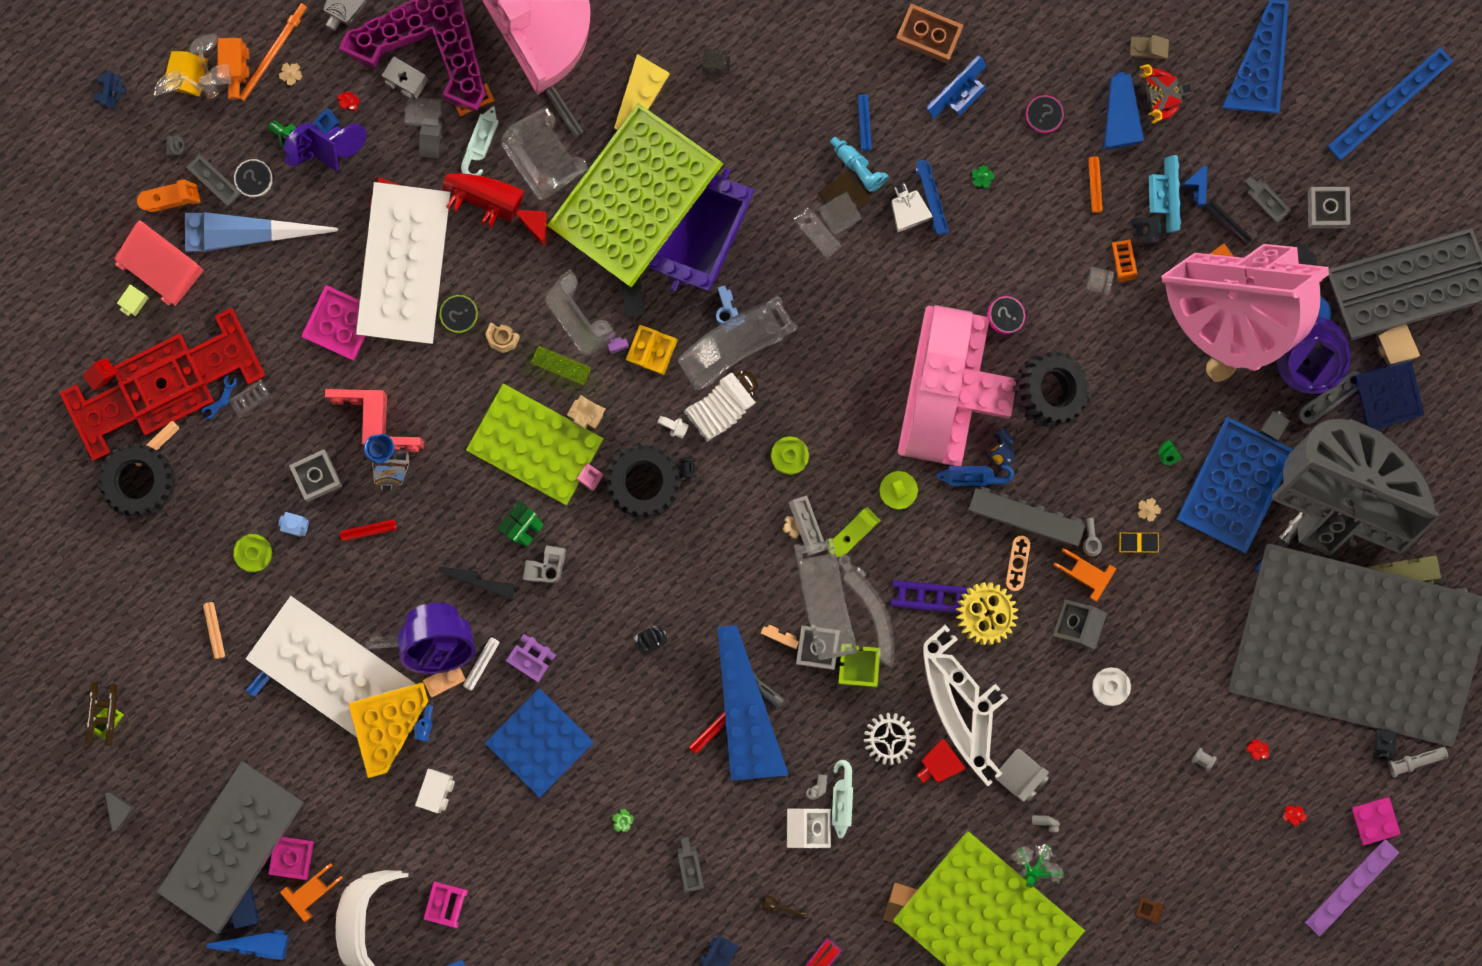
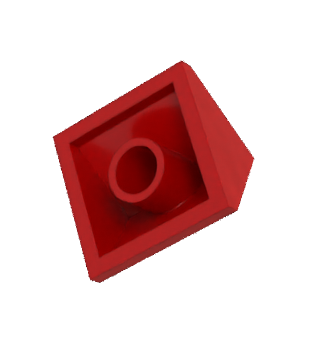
M518 210L516 215L520 222L544 247L547 243L548 217L546 211Z

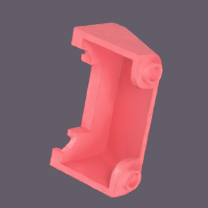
M140 220L136 223L114 258L117 261L115 263L116 266L123 271L128 269L162 295L160 299L168 306L171 303L176 306L204 271L192 259Z

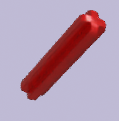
M389 520L340 531V537L342 541L393 531L397 529L395 520Z
M725 712L689 746V749L694 754H697L726 726Z

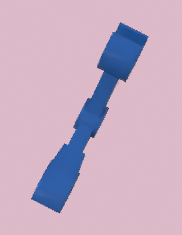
M229 376L225 377L224 384L226 386L220 400L202 409V413H205L206 410L212 411V414L206 419H212L220 408L229 403L232 388L237 385L236 378H234L232 385H228Z

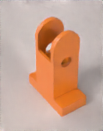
M186 180L143 191L137 198L138 206L149 212L200 203L197 184Z
M1062 549V553L1077 561L1072 571L1055 562L1053 566L1092 589L1093 592L1088 599L1097 602L1116 568L1109 565L1105 572L1070 551Z
M331 863L295 893L289 887L284 888L280 892L304 922L313 917L307 908L343 879L340 876L328 887L320 880L319 877L333 866Z

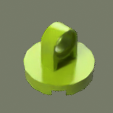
M896 471L885 476L879 491L885 505L900 510L913 504L917 498L918 488L916 481L911 475L906 472Z

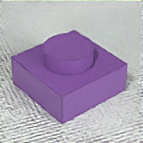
M622 337L615 338L608 344L611 354L629 348L627 340H622Z

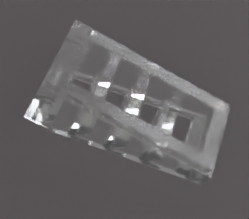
M259 380L230 399L229 402L238 417L272 397L262 380ZM257 388H259L261 393L263 394L262 397L258 395L256 391ZM253 392L257 400L253 401L249 393ZM244 396L247 397V399L250 402V405L247 406L246 402L243 399ZM237 400H240L244 409H240L236 402Z

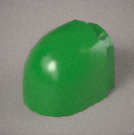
M1170 439L1163 443L1159 449V459L1164 465H1172L1182 459L1179 451Z

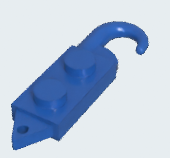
M1002 465L1001 468L1006 469L1008 475L1005 477H995L993 470L987 466H949V469L936 474L938 479L948 483L949 486H987V484H1007L1013 479L1014 471L1011 467Z

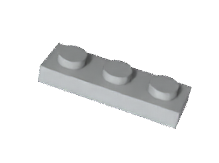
M804 496L789 501L788 503L808 556L827 550L808 497Z

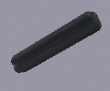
M1211 201L1206 206V210L1244 246L1252 241V237L1214 201Z

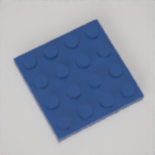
M540 688L485 742L539 798L594 743Z

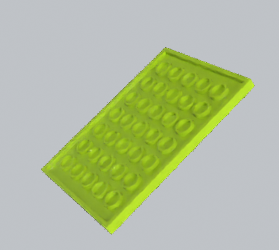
M638 103L547 226L628 286L632 287L723 163Z
M969 831L963 835L893 919L899 927L946 966H1056L1085 932L1081 926L1035 887H1026V880Z

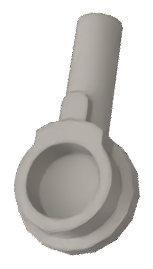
M1087 518L1088 538L1083 543V551L1086 555L1093 557L1101 552L1102 544L1095 537L1094 518Z

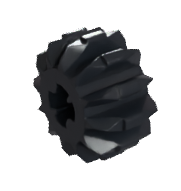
M660 625L648 628L638 633L634 638L635 645L641 654L659 649L668 641L667 634Z

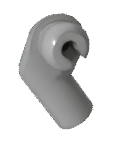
M818 774L817 785L806 791L808 798L816 800L826 793L828 775Z
M1046 815L1032 816L1033 825H1049V832L1059 831L1060 823L1052 817Z

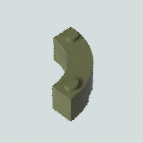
M1437 556L1392 562V566L1391 563L1366 567L1434 584L1435 579L1441 578Z

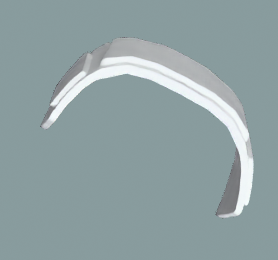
M392 870L374 872L363 875L362 878L353 881L345 888L336 913V942L339 956L346 966H375L367 956L365 947V918L369 898L380 885L398 878L408 877L409 873Z

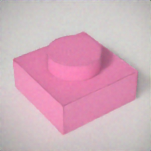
M586 464L576 480L594 491L604 474L590 464Z

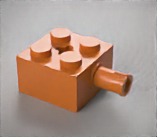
M218 38V77L223 84L228 83V99L232 100L240 99V83H246V78H249V66L246 65V59H249V48L246 47L241 38Z

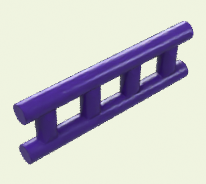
M893 580V588H898L897 600L891 599V607L961 614V612L956 611L957 608L962 607L958 601L963 600L962 594H968V588ZM906 589L918 590L917 601L905 600ZM925 591L937 592L936 604L924 602ZM944 593L956 594L955 606L943 604Z

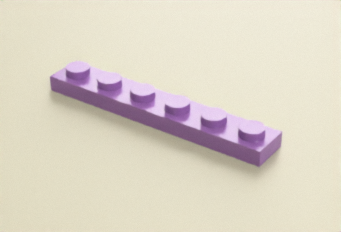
M1384 839L1306 920L1305 924L1318 936H1321L1399 852Z

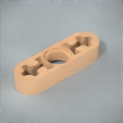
M1025 536L1016 537L1012 543L1006 578V586L1011 591L1020 590L1024 584L1030 550V541ZM1021 539L1024 540V544H1027L1022 549V553H1026L1025 557L1014 555V551L1017 553L1019 551V546L1016 545V542H1020ZM1014 559H1022L1024 564L1021 569L1013 567ZM1011 570L1022 572V576L1019 574L1017 576V581L1020 582V585H1016V588H1013V585L1009 583L1010 580L1014 579L1015 575L1011 574Z

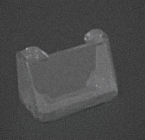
M547 107L512 124L501 138L503 148L540 200L550 197L588 170L586 162L582 158L577 156L573 159L552 130L555 117L549 112Z
M569 270L547 292L545 303L582 355L590 356L615 339L616 335L607 321L598 320L592 325L588 322L573 300L575 298L574 290L577 288L578 281L573 272Z

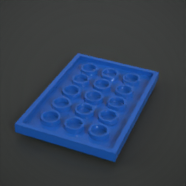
M1226 417L1176 520L1246 554L1273 500L1272 494L1278 489L1283 479L1284 463L1293 449Z

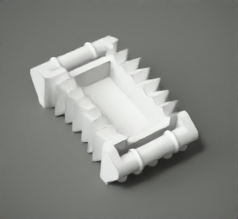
M730 373L720 380V385L715 386L712 393L708 394L709 396L687 407L684 413L688 415L689 421L695 424L694 426L698 428L700 435L705 437V440L708 442L716 435H719L720 432L726 431L731 425L737 423L736 419L742 418L741 415L746 413L745 410L752 407L755 401L734 374Z

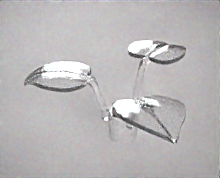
M216 33L197 38L189 47V51L192 54L199 53L206 75L199 79V85L187 76L181 75L179 71H173L164 75L157 82L154 89L155 98L158 95L167 94L178 89L183 80L192 84L198 91L202 90L207 98L215 97L219 93L220 89L217 85L231 83L230 68L227 64L215 66L209 71L203 57V52L210 51L216 45Z

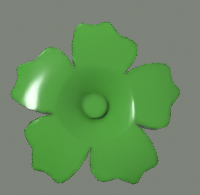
M621 809L620 814L616 813L613 815L612 821L616 822L613 824L614 830L617 832H627L630 829L629 824L633 823V815H629L626 809Z

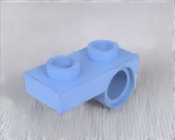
M725 286L719 287L718 292L723 307L717 311L716 320L721 326L736 325V319L739 318L736 307L732 308L730 302L733 300L731 290H726ZM727 312L730 315V319L722 321L719 318L720 314Z

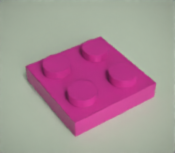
M1389 797L1351 808L1362 845L1400 835Z
M282 837L272 852L269 874L308 880L314 841Z

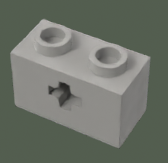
M396 57L392 58L382 74L386 85L393 89L395 87L401 89L400 93L408 98L413 96L417 99L429 80L425 74ZM407 77V81H401V78Z

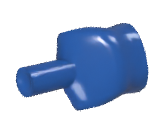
M426 705L423 718L414 725V739L429 741V734L433 727L431 721L433 706Z

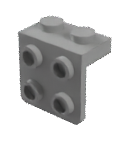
M1016 749L999 769L1002 775L998 778L995 777L1012 794L1024 802L1025 800L1030 801L1036 794L1034 790L1038 785L1042 787L1049 779L1047 777L1049 772L1044 767L1039 766L1021 749Z

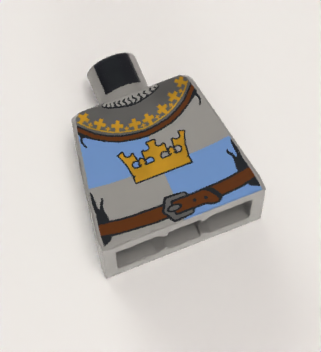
M394 450L393 455L386 462H372L374 483L381 485L383 491H390L392 485H402L409 466L408 450Z

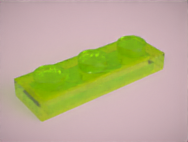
M538 346L531 362L532 365L583 386L592 369L589 366L541 346Z

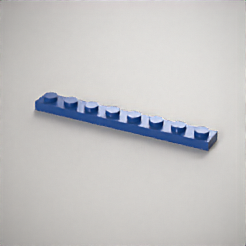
M1440 47L1328 145L1327 148L1339 161L1342 160L1449 66L1453 60Z

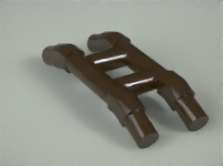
M91 683L85 744L93 745L94 726L96 724L106 725L105 746L113 745L118 690L116 684L110 685L109 701L97 700L98 683ZM96 707L108 708L107 718L95 717Z

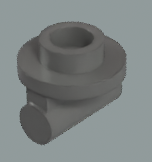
M167 136L166 156L180 155L184 150L183 140L179 136Z

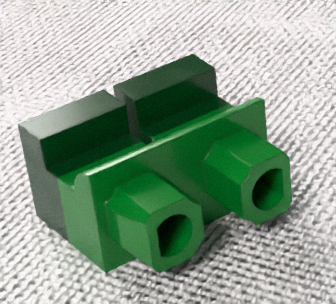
M519 500L509 515L521 523L522 526L507 515L497 530L515 543L519 542L528 547L533 538L526 534V531L531 527L538 533L544 524L537 518V514Z

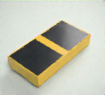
M1119 533V552L1158 553L1159 533Z

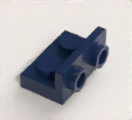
M720 935L717 938L713 937L708 945L710 951L708 955L703 954L699 965L728 966L739 946Z

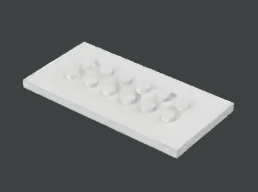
M374 182L356 335L433 344L448 216L446 206L449 203L450 192Z
M292 596L289 597L246 658V660L354 736H356L348 706L349 702L415 684Z

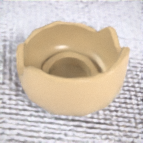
M1213 357L1206 365V372L1214 382H1220L1229 378L1236 370V368L1224 365L1223 362Z

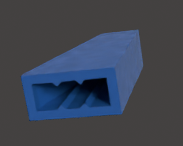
M1125 72L1114 74V77L1110 80L1104 150L1142 144L1144 141L1131 74H1126Z

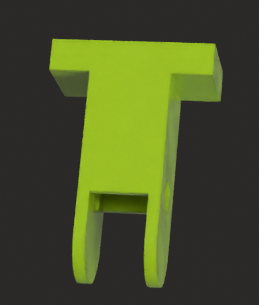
M868 507L863 509L830 542V553L835 557L844 556L881 520ZM845 536L850 537V542L845 540Z

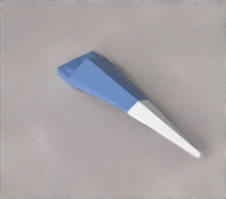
M206 212L185 213V252H206L280 239L337 232L339 229Z

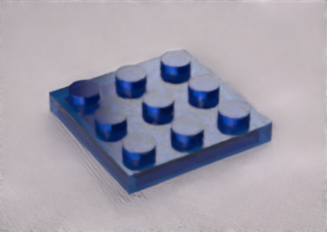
M1410 359L1354 375L1368 427L1378 429L1425 415Z

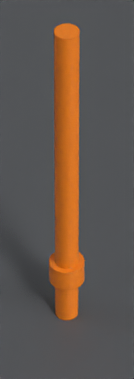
M301 3L294 15L289 17L287 25L240 93L242 101L246 100L293 28L297 27L300 23L299 19L307 9L304 4Z

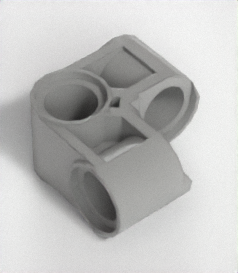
M546 545L544 564L526 560L523 580L545 583L558 582L562 573L566 548ZM550 569L556 570V577L554 579L547 578V572Z

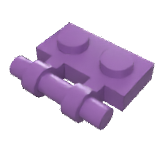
M524 634L520 641L526 644L525 647L522 649L516 645L506 661L539 682L549 667L543 663L544 659L548 658L553 661L556 654L551 652L549 647H544L537 643L535 638H530ZM531 648L540 653L538 658L528 653Z

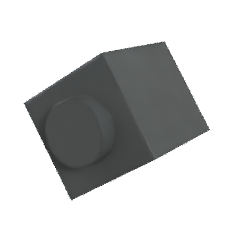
M1272 411L1259 433L1278 441L1289 423V420L1286 419L1287 415L1280 411Z

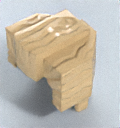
M491 322L485 334L490 347L501 353L515 349L520 338L519 334L512 333L513 330L505 325L497 327Z
M580 395V398L574 401L567 416L574 420V424L583 429H586L587 426L596 429L603 418L606 408Z

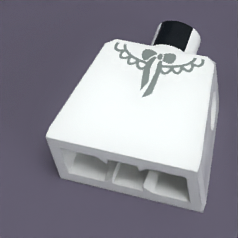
M905 184L894 188L898 198L893 199L891 205L897 232L932 219V214L917 191L908 193Z

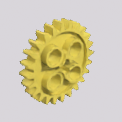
M985 582L981 583L980 587L978 584L973 585L974 590L968 588V594H962L965 600L958 601L962 607L956 609V611L961 612V615L956 616V618L962 620L958 626L965 627L962 633L969 632L967 638L971 639L974 636V643L980 640L981 645H985L986 642L992 645L994 641L1000 643V637L1007 639L1005 633H1012L1009 627L1016 626L1012 620L1018 619L1017 616L1013 615V612L1018 611V609L1012 608L1016 601L1010 602L1009 600L1012 594L1005 595L1007 589L1000 591V585H996L993 588L992 582L988 583L987 586ZM990 596L995 599L994 606L989 604ZM973 603L978 606L977 613L972 611ZM989 611L990 614L985 617L984 613ZM997 614L1002 617L1001 624H998L996 621ZM981 621L985 624L984 631H981L979 629V623Z

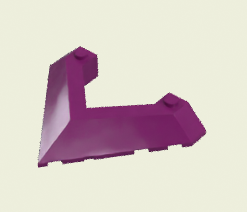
M411 0L379 18L376 17L356 29L353 28L347 31L339 47L340 51L356 62L375 70L383 53L434 36L450 77L442 94L444 101L462 109L477 111L485 96L462 0Z

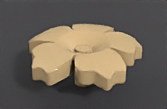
M288 63L283 64L281 69L283 72L279 73V78L284 82L287 80V85L292 86L296 83V80H301L303 77L301 71H298L300 66L297 63H292L291 66Z
M1151 498L1147 499L1146 502L1143 500L1139 502L1138 508L1141 511L1138 512L1140 518L1145 519L1147 517L1149 522L1154 521V518H1156L1155 514H1160L1161 510L1159 505H1155L1156 500Z
M787 516L784 519L786 522L783 527L784 533L789 532V536L792 539H796L800 535L798 526L793 516Z

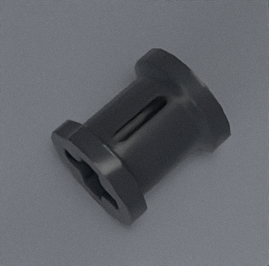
M679 458V462H681L680 478H697L695 474L696 458Z

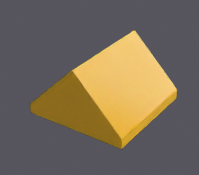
M171 51L162 88L200 97L209 60L189 52Z

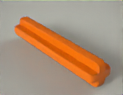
M1090 157L1088 161L1092 212L1100 213L1103 208L1099 157Z

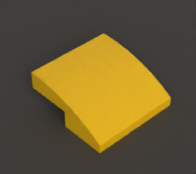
M639 325L626 360L664 375L678 340L657 330Z

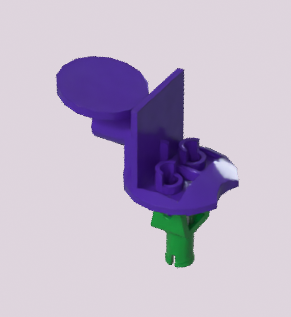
M273 120V123L271 122L268 126L270 132L279 136L280 145L286 153L285 163L290 166H298L307 159L310 161L314 156L336 172L339 171L337 155L340 157L354 155L362 148L367 137L366 129L360 124H351L343 129L334 127L326 134L311 123H304L296 128L293 124L284 127L276 120Z

